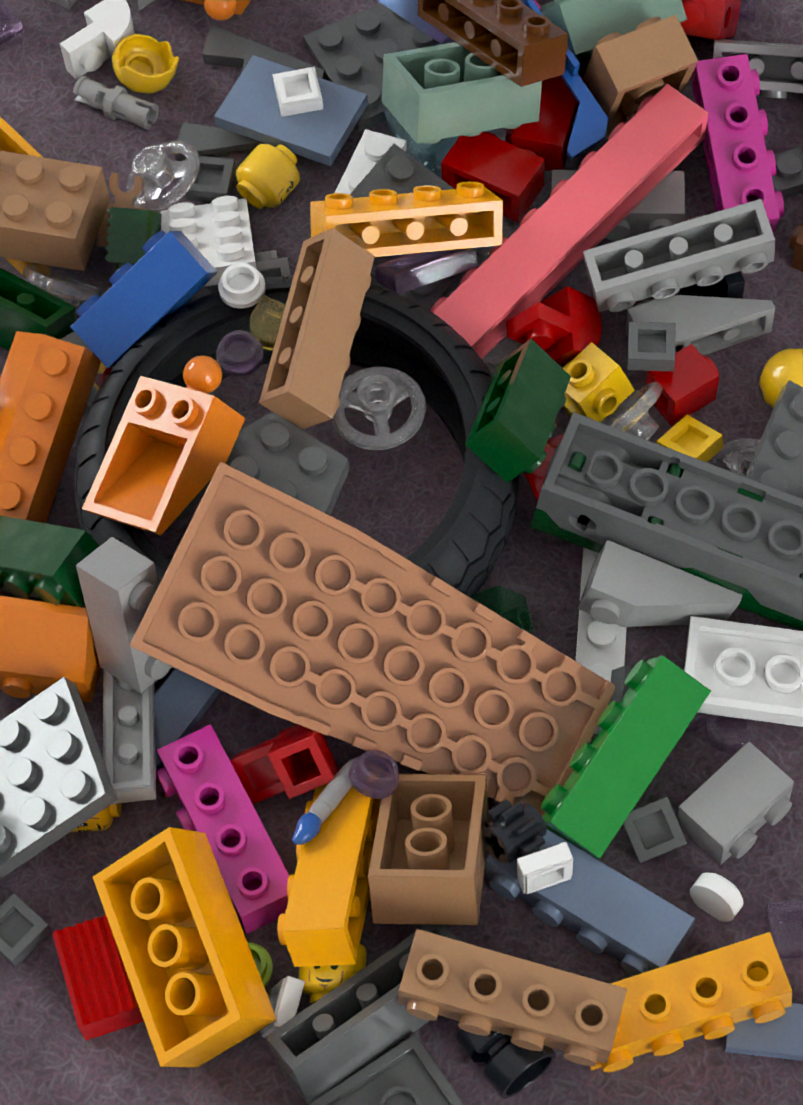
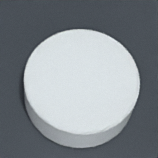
M702 873L690 888V895L694 903L719 921H732L743 906V898L739 890L729 880L718 874Z

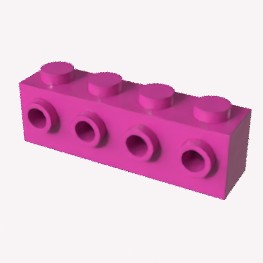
M747 54L698 61L690 80L695 103L708 112L706 138L702 143L715 211H722L762 199L772 232L774 233L779 219L784 217V201L781 191H774L772 177L776 175V161L773 150H766L764 136L768 134V121L765 110H758L756 95L760 93V81L757 69H750Z
M210 724L157 749L162 768L156 770L158 781L167 798L176 794L182 809L175 813L182 829L206 833L237 917L245 933L248 934L277 920L281 913L286 912L289 874L212 725Z

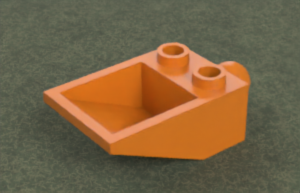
M205 355L190 359L183 370L186 388L140 376L82 507L83 510L161 536L209 483L220 461L226 464L245 418L216 396L208 394L216 390L222 380V370L216 360Z

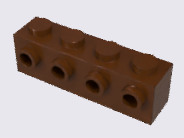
M418 0L417 15L520 87L564 74L568 50V33L553 24L549 18L538 14L524 5L521 0Z

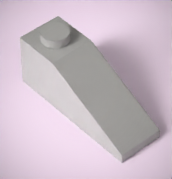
M673 295L668 298L655 300L646 299L627 309L626 335L627 337L629 336V321L676 323L675 353L692 344L704 356L772 332L775 306L772 300Z
M607 540L593 562L578 609L589 613L599 622L616 624L621 627L689 625L691 616L727 621L740 604L742 594Z

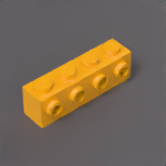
M479 182L458 183L457 189L441 190L437 186L430 185L417 186L413 188V193L397 194L396 191L389 189H378L370 191L369 197L353 198L352 195L346 193H332L325 196V201L310 202L311 238L334 228L375 257L502 245L503 200Z
M376 776L359 777L334 811L321 824L319 833L311 841L303 845H296L298 861L295 874L288 877V904L286 912L279 915L277 925L279 942L282 946H287L294 967L356 964L370 896L368 873L382 798ZM329 783L315 788L313 800L306 803L305 814Z
M770 932L611 983L612 985L626 988L627 991L607 1063L596 1061L595 1066H590V1069L602 1068L603 1072H615L630 1066L633 1063L634 1057L652 1051L655 1056L668 1055L680 1050L684 1046L683 1041L704 1035V1038L707 1040L723 1037L734 1031L733 1023L753 1017L756 1023H765L784 1015L786 1012L785 1008L792 1006V989Z

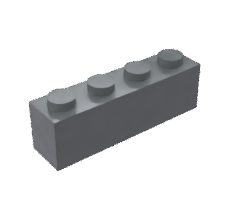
M426 924L419 929L460 941L446 925ZM415 932L265 1037L282 1074L307 1105L372 1063L430 1021L410 1015L406 1012L407 1006L398 1003V990Z

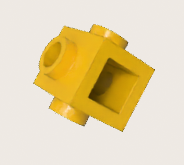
M592 342L563 367L571 378L564 394L567 400L562 409L570 417L575 412L601 422L615 412L618 406L635 391L620 365Z

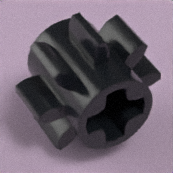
M506 799L487 812L490 819L484 822L486 829L482 832V839L489 853L497 861L510 864L518 858L540 851L539 847L545 844V840L542 837L547 833L546 824L541 814L532 805L518 802L512 806Z

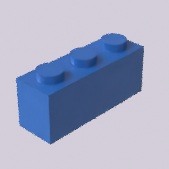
M161 230L156 233L142 247L146 254L134 266L130 262L123 265L109 279L113 286L101 297L98 294L93 295L76 311L80 318L70 327L107 368H113L120 358L147 332L167 316L179 310L218 273L182 231H169L166 234Z

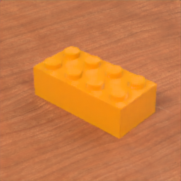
M168 827L93 876L160 1067H199L277 1020L206 833Z

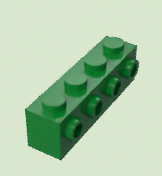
M663 655L649 659L647 662L640 660L634 666L625 680L624 684L629 689L619 703L615 700L611 702L600 716L597 725L602 728L592 744L585 742L577 750L569 763V767L574 771L563 786L558 783L551 789L541 805V809L545 811L543 819L549 831L596 859L601 858L711 692V690Z

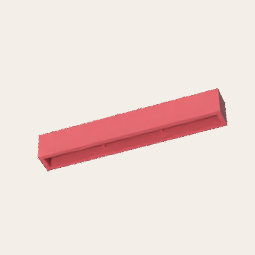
M666 84L655 96L653 94L648 95L640 104L637 113L627 123L622 122L614 128L608 138V142L597 152L591 151L581 162L579 170L568 181L566 179L561 180L552 190L549 199L539 209H531L521 221L520 227L509 238H502V245L494 246L490 257L478 268L472 267L461 279L459 287L448 298L446 296L441 297L432 306L430 311L460 334L479 357L483 359L507 335V320L537 302L540 303L584 259L583 251L595 248L706 138L708 112L669 84Z

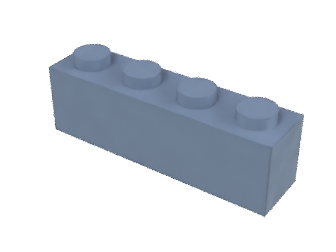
M548 829L546 835L542 837L545 840V844L540 846L539 849L541 851L567 842L573 857L572 877L570 880L530 894H523L517 879V860L510 864L508 862L501 863L491 854L485 860L486 878L490 880L489 885L497 894L511 901L518 897L533 907V913L541 921L552 927H558L559 924L567 927L577 934L576 939L591 952L602 954L606 951L622 961L620 963L621 967L630 976L675 963L693 935L695 924L693 916Z

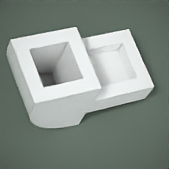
M103 0L85 11L87 27L60 43L66 70L75 79H78L87 72L97 70L107 59L110 58L112 60L113 53L120 40L135 34L130 8L126 0Z

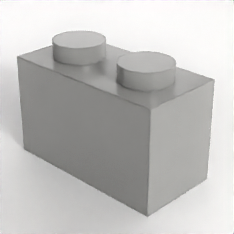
M748 742L679 806L677 819L682 831L721 866L731 855L739 859L747 853L758 838L755 832L766 822L773 826L788 813L792 807V802L789 800L794 781L751 742Z

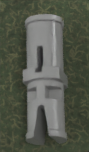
M81 76L74 86L73 93L78 94L74 99L75 102L83 103L95 109H102L104 116L111 120L119 118L145 130H150L151 124L149 123L154 124L158 119L159 107L157 104L136 98L128 94L127 90L123 87L116 86L109 89L106 85L93 81L86 76Z

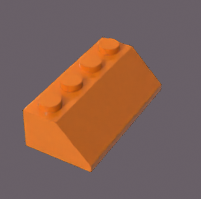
M16 331L0 377L1 516L41 523L47 522L101 364L100 359L86 347L44 334Z
M0 596V689L12 697L27 698L30 694H40L61 678L66 677L76 684L82 701L92 702L101 667L86 608L63 604L56 606L49 602Z

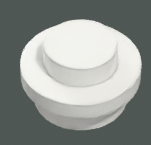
M236 263L224 271L219 280L218 289L220 297L225 304L233 308L242 309L257 304L263 298L266 286L264 277L256 268L247 263Z

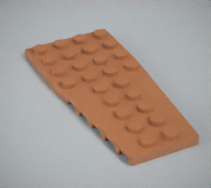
M221 461L129 645L267 713L324 735H330L373 754L376 753L400 762V764L428 774L487 775L488 797L498 802H503L507 799L512 806L518 802L522 804L528 803L535 807L542 817L545 811L541 809V805L545 797L556 784L559 783L563 786L574 771L569 767L571 759L585 742H590L598 726L597 722L615 691V685L582 666L580 663L476 602L358 529Z

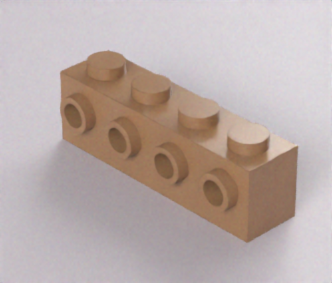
M334 228L303 241L259 404L302 430L333 419L339 407V393L344 374L350 365L349 354L354 335L361 323L360 312L364 296L371 284L370 273L375 256Z
M416 929L398 990V1003L407 1006V1013L421 1019L435 1021L438 1015L459 1021V1028L473 1034L488 1036L491 1030L512 1036L511 1042L519 1047L541 1051L544 1045L565 1051L564 1058L571 1062L585 1066H595L596 1061L607 1063L627 989Z

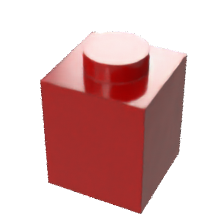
M690 344L675 353L674 371H647L644 395L665 420L673 426L686 415L690 416L716 400L720 376L715 363L708 356L703 357Z

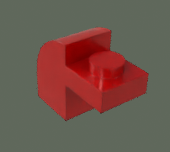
M567 286L542 302H537L507 320V338L521 344H525L532 339L562 367L572 361L591 342L596 346L598 345L602 334L601 313L598 312L594 298Z
M301 725L281 730L277 737L239 752L230 759L252 804L284 791L288 798L291 799L331 782L339 772V767L324 735Z

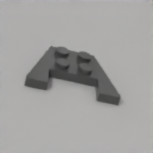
M210 25L202 53L204 64L242 68L243 71L254 55L295 70L315 67L317 77L325 79V72L322 68L220 27ZM182 123L174 156L176 162L180 163L190 162L192 155L204 156L212 154L213 157L219 158L229 156V153L233 151L255 149L259 144L265 143L216 126Z
M274 412L267 414L240 430L226 462L227 465L328 515H331L350 469L347 457ZM209 483L176 519L181 521L203 497Z

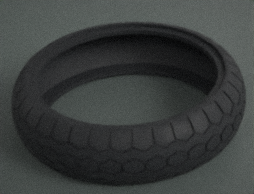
M294 275L264 278L266 290L263 298L257 304L248 308H233L223 302L219 292H213L170 314L156 324L120 358L106 377L90 407L83 425L75 467V502L80 529L86 530L99 546L111 537H114L153 561L159 584L171 561L152 544L142 529L86 512L82 507L140 376L186 388L183 370L187 362L196 356L205 355L216 360L222 370V380L244 370L270 363ZM370 284L369 289L365 293L360 312L361 323L355 332L349 354L350 363L386 375L422 398L438 414L449 429L464 462L460 484L451 506L428 539L406 559L473 599L488 579L503 551L514 519L519 492V475L506 483L465 445L493 375L468 342L437 315L404 296Z

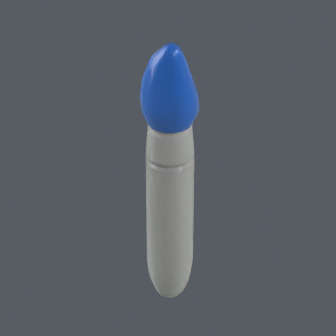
M355 757L349 760L335 775L334 780L319 795L309 811L300 817L292 837L294 844L303 845L311 841L319 833L321 824L334 811L362 774L364 769L362 758Z

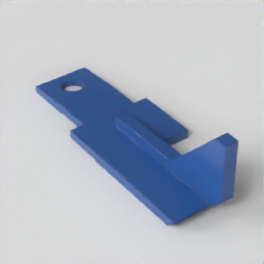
M521 0L524 5L542 15L533 0ZM568 49L565 71L560 77L579 104L566 152L572 160L605 140L608 117L579 76L580 63L573 52Z

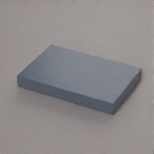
M253 55L215 114V125L277 147L279 144L284 145L294 154L331 166L366 109L368 95L317 77L323 100V109L281 117L272 74L293 71L295 69Z

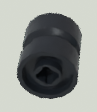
M460 1029L456 1036L458 1043L474 1063L486 1064L484 1076L501 1098L504 1099L516 1095L539 1078L556 1058V1053L548 1046L543 1045L541 1051H533L513 1044L511 1042L512 1036L491 1030L490 1035L482 1036Z

